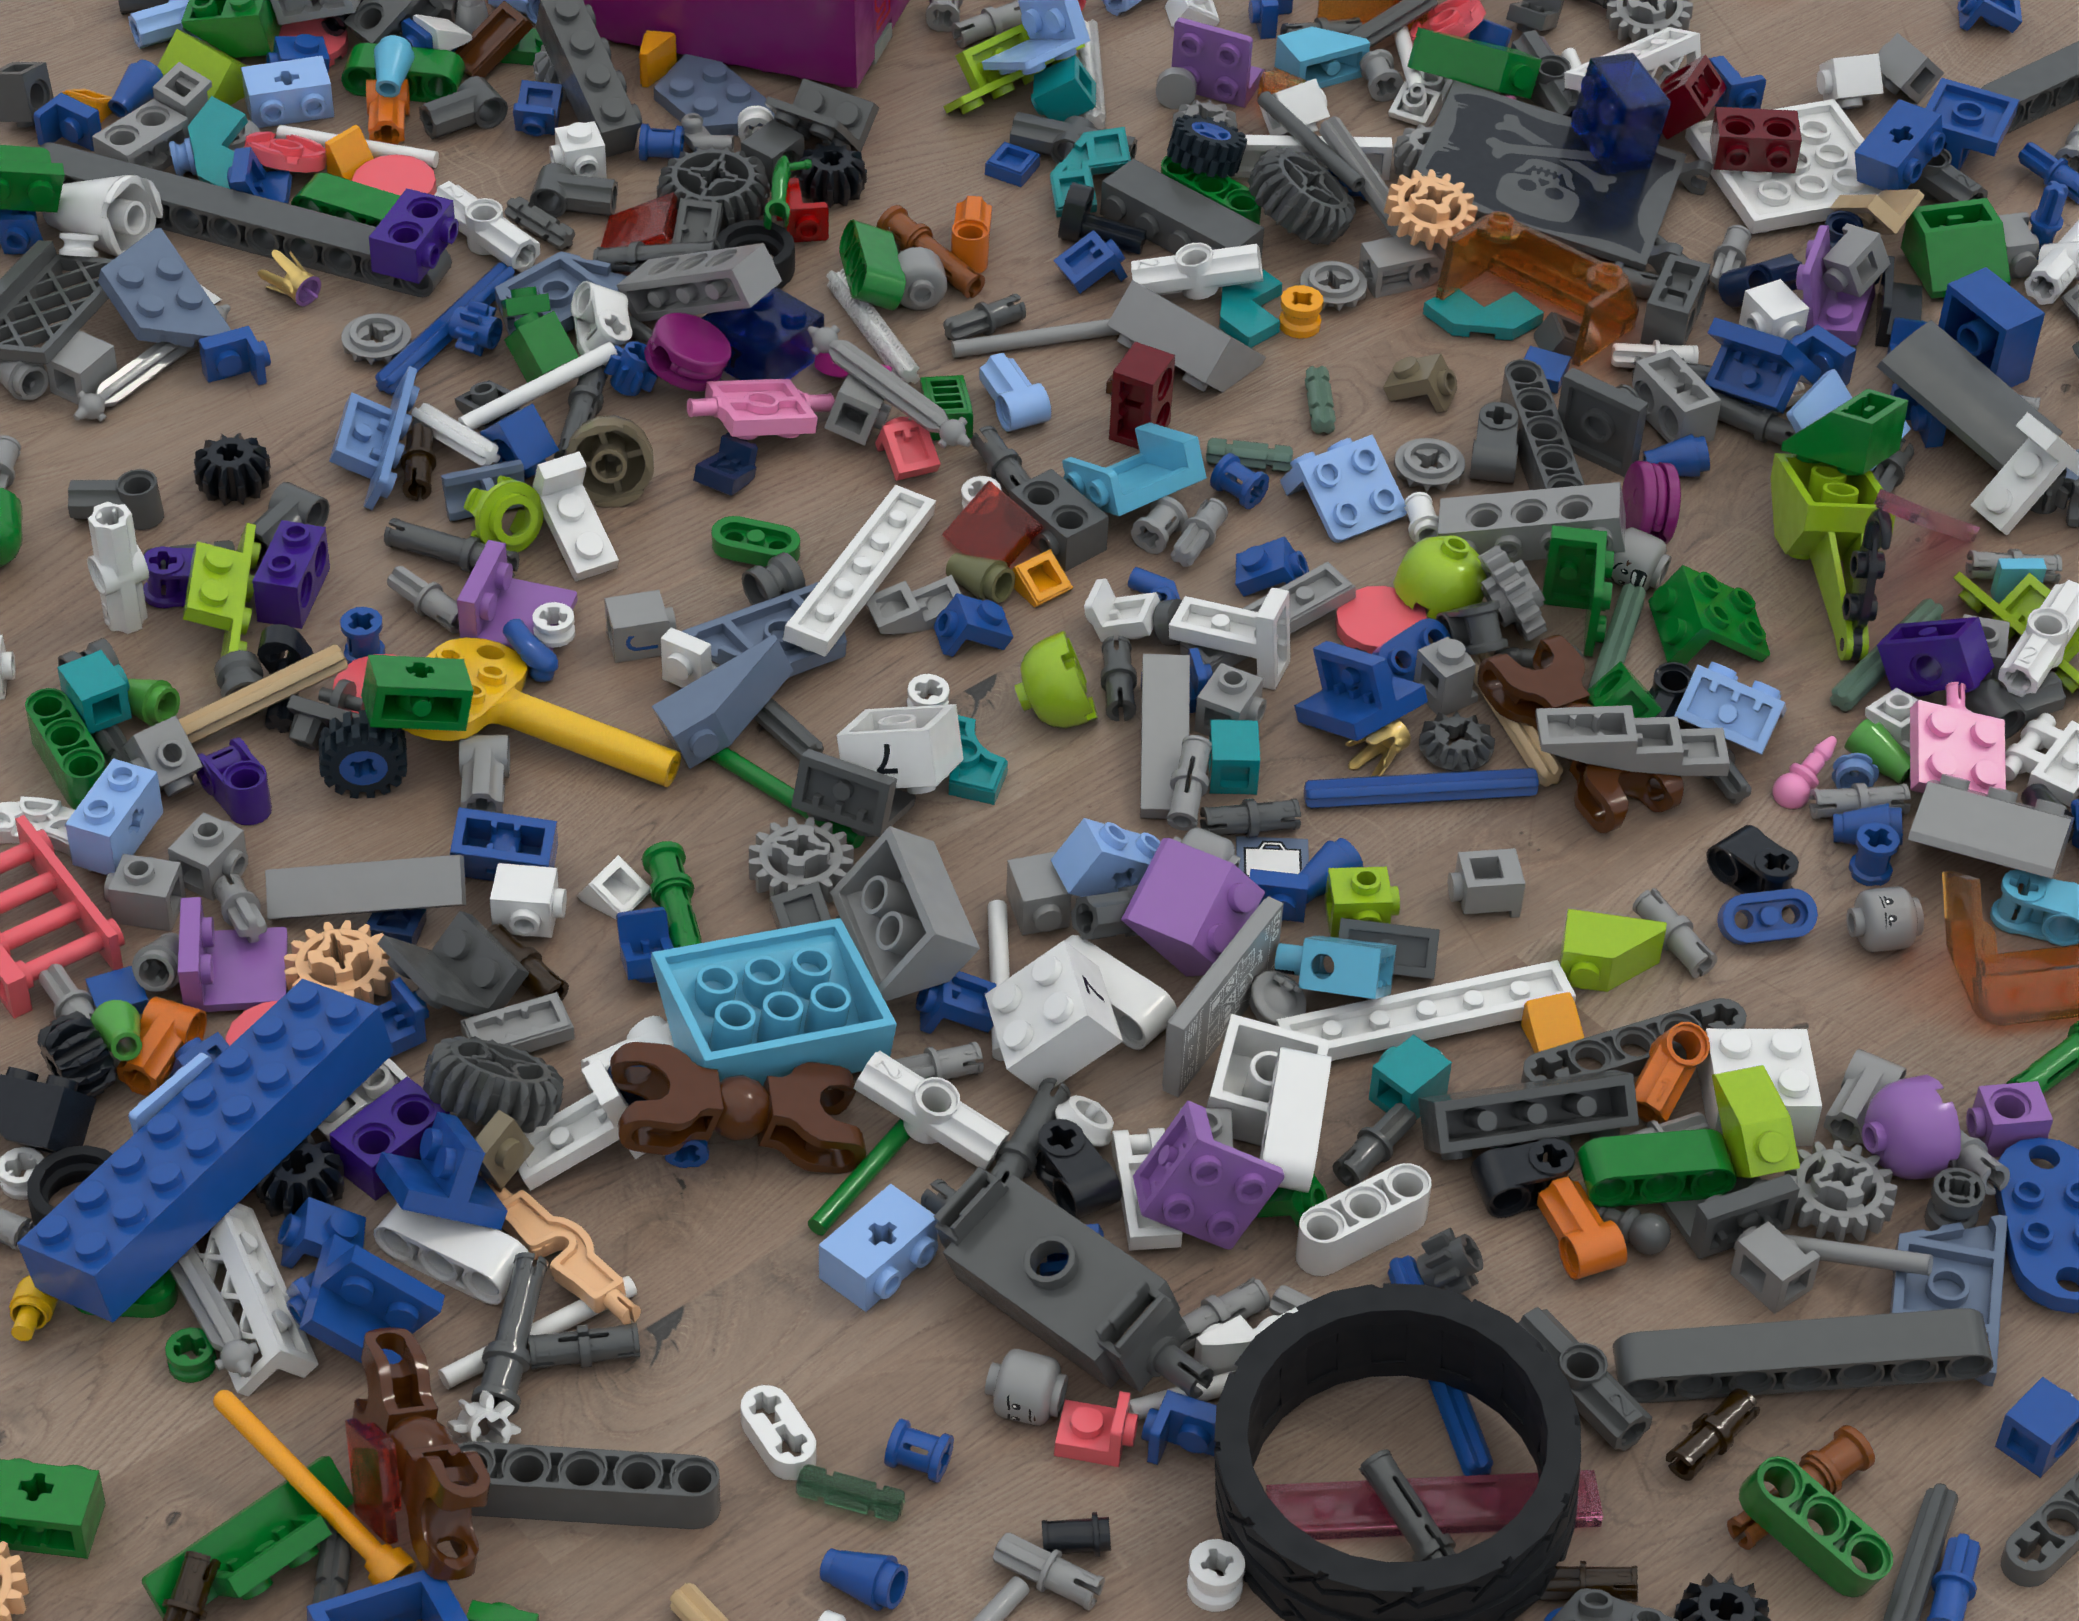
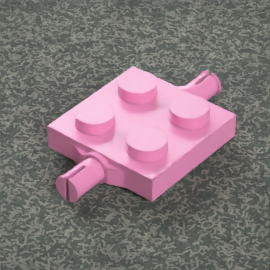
M790 379L706 381L705 398H689L687 401V413L690 418L698 416H714L719 418L732 437L743 440H752L762 435L796 438L800 434L816 433L818 417L814 412H831L835 399L832 393L818 395L803 393L794 386Z
M1951 682L1945 686L1946 706L1917 700L1910 708L1911 791L1924 793L1927 782L1930 780L1940 781L1942 774L1971 781L1969 789L1988 794L1989 786L2006 790L2005 721L1968 710L1965 707L1966 685L1964 683L1958 686L1959 682Z

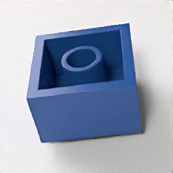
M1985 267L1948 283L1938 326L2012 388L2029 379L2045 313Z

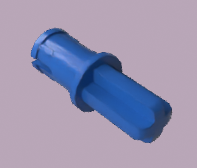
M2027 143L2018 155L2019 162L2044 179L2045 186L2050 181H2057L2059 184L2067 185L2069 190L2067 196L2079 205V173L2068 166V161L2065 158L2058 160L2035 143Z
M2057 181L2047 183L2038 209L2034 210L2030 216L2032 224L2030 231L2038 238L2039 252L2042 245L2053 243L2057 231L2063 226L2064 221L2061 214L2069 190L2067 185L2059 184Z
M1960 1533L1958 1537L1948 1539L1941 1570L1932 1579L1931 1586L1935 1594L1930 1614L1926 1621H1963L1967 1603L1975 1597L1977 1587L1973 1579L1981 1548L1979 1542L1970 1539L1968 1534Z

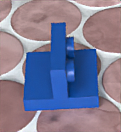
M1941 78L1925 109L1942 114L1943 133L1945 134L1943 148L1951 153V165L1960 171L1971 150L1995 157L2017 113L2020 100Z
M1714 317L1708 334L1721 344V348L1705 383L1712 390L1723 395L1783 414L1798 381L1813 386L1818 381L1822 372L1819 367L1787 339Z
M1325 641L1313 648L1322 690L1294 705L1299 723L1359 741L1427 703L1428 699L1425 685L1393 676L1387 658Z
M437 1112L432 1128H427L422 1136L420 1143L421 1160L381 1152L375 1172L402 1210L498 1230L502 1229L508 1210L483 1177L478 1175L485 1152L457 1116Z
M334 1234L322 1245L299 1329L362 1364L361 1356L364 1336L368 1331L391 1327L404 1328L413 1334L441 1313L445 1295L360 1246L353 1245ZM382 1349L389 1364H396L402 1360L401 1356L394 1351Z

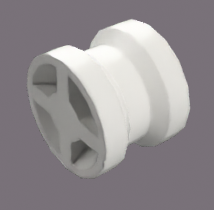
M1212 1539L1199 1543L1192 1550L1189 1558L1188 1596L1195 1605L1207 1611L1220 1612L1230 1609L1240 1600L1243 1592L1242 1579L1245 1573V1558L1237 1546L1225 1540ZM1215 1570L1222 1571L1224 1576L1217 1575Z

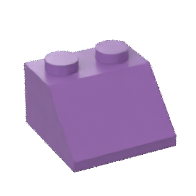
M1163 838L1121 920L1186 977L1205 975L1258 908L1265 891L1233 863L1171 838Z

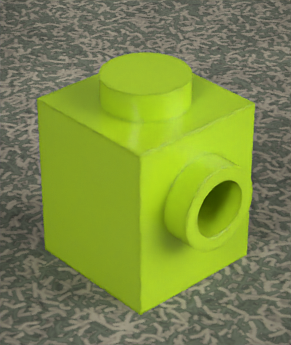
M1387 866L1328 868L1325 908L1330 937H1339L1341 918L1390 924L1391 916L1399 915L1398 886H1390Z

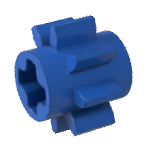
M472 299L469 300L468 308L457 307L449 323V335L452 338L458 339L455 348L478 356H482L484 348L494 349L500 341L503 330L502 320L494 317L497 309Z
M636 341L628 342L624 349L615 345L617 355L610 356L604 369V373L612 375L610 378L611 386L619 393L627 396H636L640 393L641 389L650 393L658 376L646 362L644 355L646 345Z

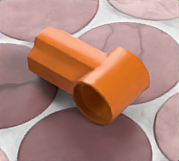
M376 79L366 80L369 140L399 144L405 141V118L410 115L408 79H404L400 93L396 97L380 95L376 91Z
M967 196L964 201L956 204L955 220L951 232V252L973 270L982 273L988 266L992 206L988 205L982 196Z
M153 997L147 1003L141 1017L140 1039L142 1041V1050L136 1058L119 1063L116 1067L118 1079L124 1082L132 1092L145 1096L159 1088L172 1071L176 1060V1052L194 1038L199 1037L203 1040L207 1026L206 1012L161 997Z
M1680 1022L1652 1043L1649 1051L1650 1057L1635 1082L1638 1117L1643 1121L1655 1120L1659 1124L1667 1122L1696 1067L1708 1056L1710 1050L1709 1038L1699 1025L1692 1022ZM1672 1041L1678 1042L1684 1047L1687 1055L1686 1060L1680 1058L1674 1052Z
M1569 1176L1553 1180L1545 1190L1539 1193L1537 1206L1559 1240L1560 1258L1570 1278L1577 1280L1626 1264L1627 1247L1620 1228L1611 1220L1606 1222L1602 1220L1579 1181H1572Z

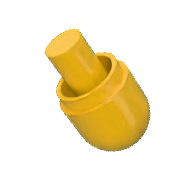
M30 1275L18 1283L9 1306L10 1317L14 1321L11 1334L19 1341L31 1340L35 1330L44 1327L51 1320L58 1302L57 1298L37 1289Z

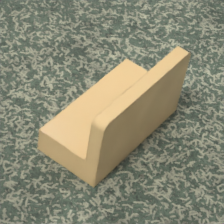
M1919 189L1883 190L1879 195H1839L1830 208L1834 212L1848 211L1858 215L1863 221V228L1880 234H1896L1925 195Z

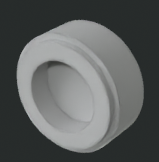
M1171 67L1164 70L1157 79V99L1163 106L1169 109H1179L1182 104L1190 105L1196 95V79L1190 71L1181 67Z

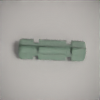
M1310 366L1306 370L1305 385L1308 391L1309 413L1312 418L1311 427L1317 434L1322 432L1332 433L1335 430L1334 423L1336 421L1331 384L1329 383V371L1324 366L1318 368Z
M1210 438L1207 443L1206 461L1209 464L1217 465L1219 460L1225 455L1232 453L1238 456L1240 463L1247 468L1266 470V466H1273L1272 471L1288 472L1291 469L1290 462L1293 459V449L1290 446L1275 444V449L1268 448V443L1233 440V444H1227V439Z

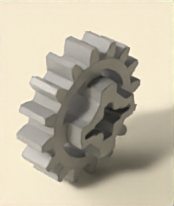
M1609 0L1607 3L1606 19H1609L1610 31L1618 30V39L1620 41L1630 37L1633 43L1668 27L1688 31L1690 19H1692L1693 3L1689 2V0Z
M1499 545L1479 555L1478 559L1487 579L1481 582V590L1487 601L1499 600L1500 608L1496 611L1502 626L1505 628L1510 624H1514L1519 635L1523 636L1526 642L1547 631L1545 627L1546 622L1541 616L1542 612L1539 609L1544 605L1543 601H1545V598L1521 559L1515 563L1510 562L1506 552L1502 551Z
M789 817L788 826L783 828L779 824L772 822L770 823V835L758 832L756 834V845L749 846V879L756 880V891L758 893L770 891V902L771 896L818 881L825 901L830 903L833 901L830 891L854 866V847L847 844V834L844 831L833 834V823L831 822L817 827L815 826L814 817H808L805 824H798L794 817Z
M1835 1140L1832 1149L1826 1150L1824 1145L1818 1141L1814 1142L1811 1154L1803 1149L1797 1151L1800 1168L1785 1171L1784 1175L1790 1174L1800 1188L1794 1214L1800 1213L1797 1224L1800 1228L1812 1224L1817 1227L1816 1237L1821 1239L1829 1231L1834 1233L1835 1239L1838 1242L1844 1241L1846 1233H1852L1860 1242L1864 1241L1867 1229L1876 1234L1881 1232L1883 1222L1890 1221L1898 1188L1897 1185L1890 1183L1893 1174L1891 1169L1878 1170L1880 1157L1877 1154L1866 1159L1861 1156V1145L1857 1144L1851 1151H1846L1843 1149L1840 1140ZM1811 1178V1182L1806 1184L1807 1180ZM1872 1198V1201L1866 1205L1867 1199Z

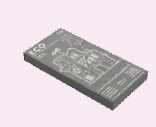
M1269 896L1261 902L1167 1021L1162 1079L1163 1091L1176 1097L1181 1095L1225 1038L1231 1014L1242 1016L1250 1006L1251 987L1256 976L1265 971L1275 970V956L1280 942L1284 903Z

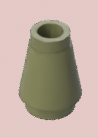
M955 553L950 557L946 565V575H952L956 583L982 601L990 600L1002 603L1013 591L1015 574L1005 561Z

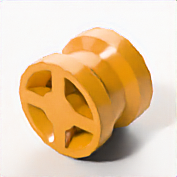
M1295 285L1283 291L1280 301L1281 309L1283 310L1279 316L1280 330L1284 334L1298 339L1316 335L1321 328V316L1319 313L1323 308L1324 300L1322 294L1313 287L1305 285Z

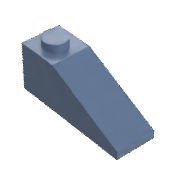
M773 634L654 704L652 708L668 739L675 749L681 752L682 759L691 769L730 746L794 671L778 638Z

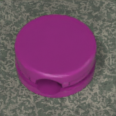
M669 313L659 318L644 350L646 362L657 376L678 388L698 392L706 390V381H720L723 370L727 366L732 353L728 339L717 327L700 317L686 313Z
M1635 461L1630 465L1622 486L1626 512V529L1630 527L1637 528L1668 544L1675 533L1680 513L1681 485L1678 471L1671 463L1659 462L1656 464L1648 461Z

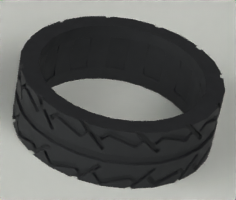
M1383 1283V1288L1369 1284L1329 1292L1297 1306V1312L1285 1313L1257 1334L1234 1365L1238 1366L1236 1371L1229 1373L1216 1406L1214 1440L1216 1442L1214 1449L1217 1518L1223 1540L1231 1542L1239 1548L1245 1558L1246 1565L1243 1580L1245 1583H1248L1252 1592L1285 1621H1514L1541 1598L1550 1580L1554 1579L1558 1571L1555 1566L1559 1561L1562 1562L1566 1558L1576 1525L1581 1469V1425L1579 1413L1567 1378L1547 1350L1544 1351L1541 1343L1510 1316L1476 1299L1471 1302L1463 1294L1428 1285ZM1409 1376L1445 1383L1448 1386L1473 1395L1498 1412L1525 1443L1536 1464L1539 1482L1536 1490L1519 1514L1491 1538L1460 1553L1436 1559L1412 1562H1384L1346 1554L1316 1541L1292 1524L1268 1498L1253 1467L1263 1443L1278 1423L1306 1399L1335 1385L1363 1378Z

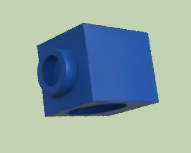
M533 403L480 432L482 436L498 445L497 454L500 455L498 463L518 459L522 461L525 479L536 474L538 464L546 462L545 459L559 451Z
M2042 1377L2005 1414L1995 1447L2041 1478L2078 1439L2079 1401L2070 1392L2060 1389Z

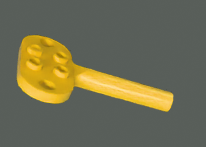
M465 637L448 640L426 656L430 658L464 659L474 690L466 731L402 728L415 736L430 740L454 741L469 738L488 724H499L664 787L671 785L681 762V752L522 693L527 674L526 663L510 647L483 638Z

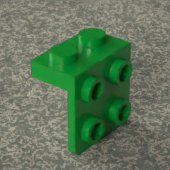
M0 145V209L57 213L65 176L63 163H51L50 152L42 147Z
M1552 525L1541 591L1545 598L1543 603L1544 605L1586 609L1583 656L1593 657L1595 642L1603 643L1605 638L1607 616L1600 615V612L1610 609L1613 582H1605L1604 578L1612 577L1614 551L1606 550L1607 531Z
M1682 565L1662 586L1656 589L1653 596L1648 600L1667 663L1677 662L1686 665L1710 640L1716 641L1760 662H1764L1770 656L1766 642V633L1761 627L1755 609L1756 603L1753 597L1742 588L1736 587L1734 589L1717 581L1715 577L1707 572L1700 573Z

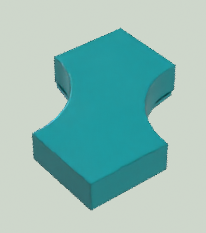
M958 715L964 760L949 775V795L995 805L1008 773V761L1006 758L991 753L980 744L975 735L976 719Z

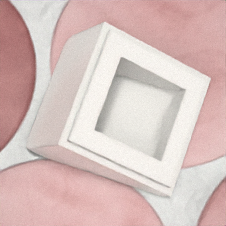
M1168 0L1165 5L1170 24L1173 28L1179 17L1211 26H1217L1220 22L1213 0Z
M419 14L413 15V21L432 35L433 49L451 51L472 40L470 33L448 19Z
M618 855L577 897L583 903L616 919L618 913L632 911L650 893V886Z

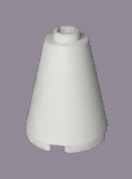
M129 174L63 184L58 212L42 213L48 225L64 233L99 235V241L94 243V247L117 257L155 229L156 218H163V207L160 194L152 181Z

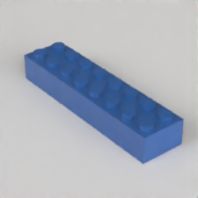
M301 979L17 1242L34 1286L43 1293L112 1323L116 1321L394 1054L379 1006L306 979Z

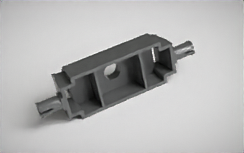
M979 1166L957 1191L948 1186L942 1179H937L930 1184L934 1190L939 1192L937 1195L929 1189L924 1191L921 1196V1205L935 1214L933 1216L937 1222L935 1228L945 1248L943 1254L957 1279L1106 1387L1111 1389L1119 1379H1122L1141 1392L1153 1377L1163 1376L1184 1391L1190 1398L1197 1399L1203 1394V1391L1196 1386L1197 1383L1208 1389L1213 1381V1370L1208 1366L1202 1365L1180 1349V1346L1191 1333L1179 1314L1181 1309L1167 1281L1015 1175H1012L1006 1183H1003L998 1177L993 1176ZM1054 1253H1063L1069 1256L1065 1268L1058 1274L1052 1276L1036 1274L1039 1263L1046 1256Z

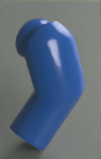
M1135 567L1131 572L1128 580L1129 588L1143 594L1156 592L1160 601L1180 599L1173 580L1139 567Z
M521 619L508 621L504 625L503 634L520 658L530 666V676L538 682L552 680L554 671L559 667L556 654L535 637Z

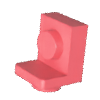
M908 417L894 418L885 423L875 441L877 451H886L896 481L937 472L941 465L930 432L914 420H909Z
M1120 1391L1116 1408L1065 1399L1055 1440L1054 1456L1119 1467L1123 1446H1134L1139 1414L1129 1413L1131 1393Z

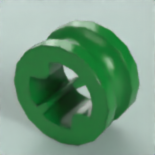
M193 1327L181 1329L172 1334L167 1340L165 1346L169 1373L175 1379L186 1383L199 1382L209 1377L216 1369L214 1362L217 1360L215 1349L210 1344L203 1329ZM193 1351L199 1357L190 1360L189 1356L184 1353Z

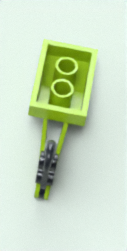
M1775 453L1770 477L1774 537L1784 553L1790 557L1801 560L1811 559L1834 633L1838 657L1843 661H1861L1869 652L1868 622L1874 621L1877 616L1878 601L1874 594L1876 580L1882 579L1885 573V555L1879 549L1888 550L1890 548L1897 508L1871 470L1859 476H1851L1840 473L1837 467L1823 462L1816 464L1805 463L1798 460L1796 454ZM1841 561H1843L1844 577L1841 567Z

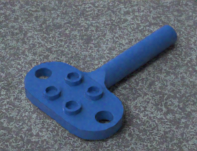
M2038 1137L2020 1140L2006 1148L1998 1160L2010 1172L2007 1186L2002 1191H1999L1994 1185L1999 1215L2007 1216L2005 1246L2011 1272L2018 1287L2032 1301L2051 1310L2078 1313L2079 1291H2068L2062 1288L2058 1281L2069 1280L2079 1285V1149L2060 1140ZM2031 1159H2044L2050 1162L2054 1168H2040L2034 1165Z

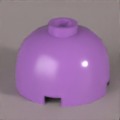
M1928 1074L1900 1079L1885 1085L1870 1101L1865 1124L1862 1128L1863 1143L1872 1155L1877 1154L1880 1157L1879 1165L1883 1169H1891L1892 1175L1905 1180L1936 1177L1942 1170L1948 1169L1949 1161L1959 1158L1961 1151V1130L1957 1111L1953 1102H1942L1936 1090L1943 1089L1944 1087L1938 1080Z

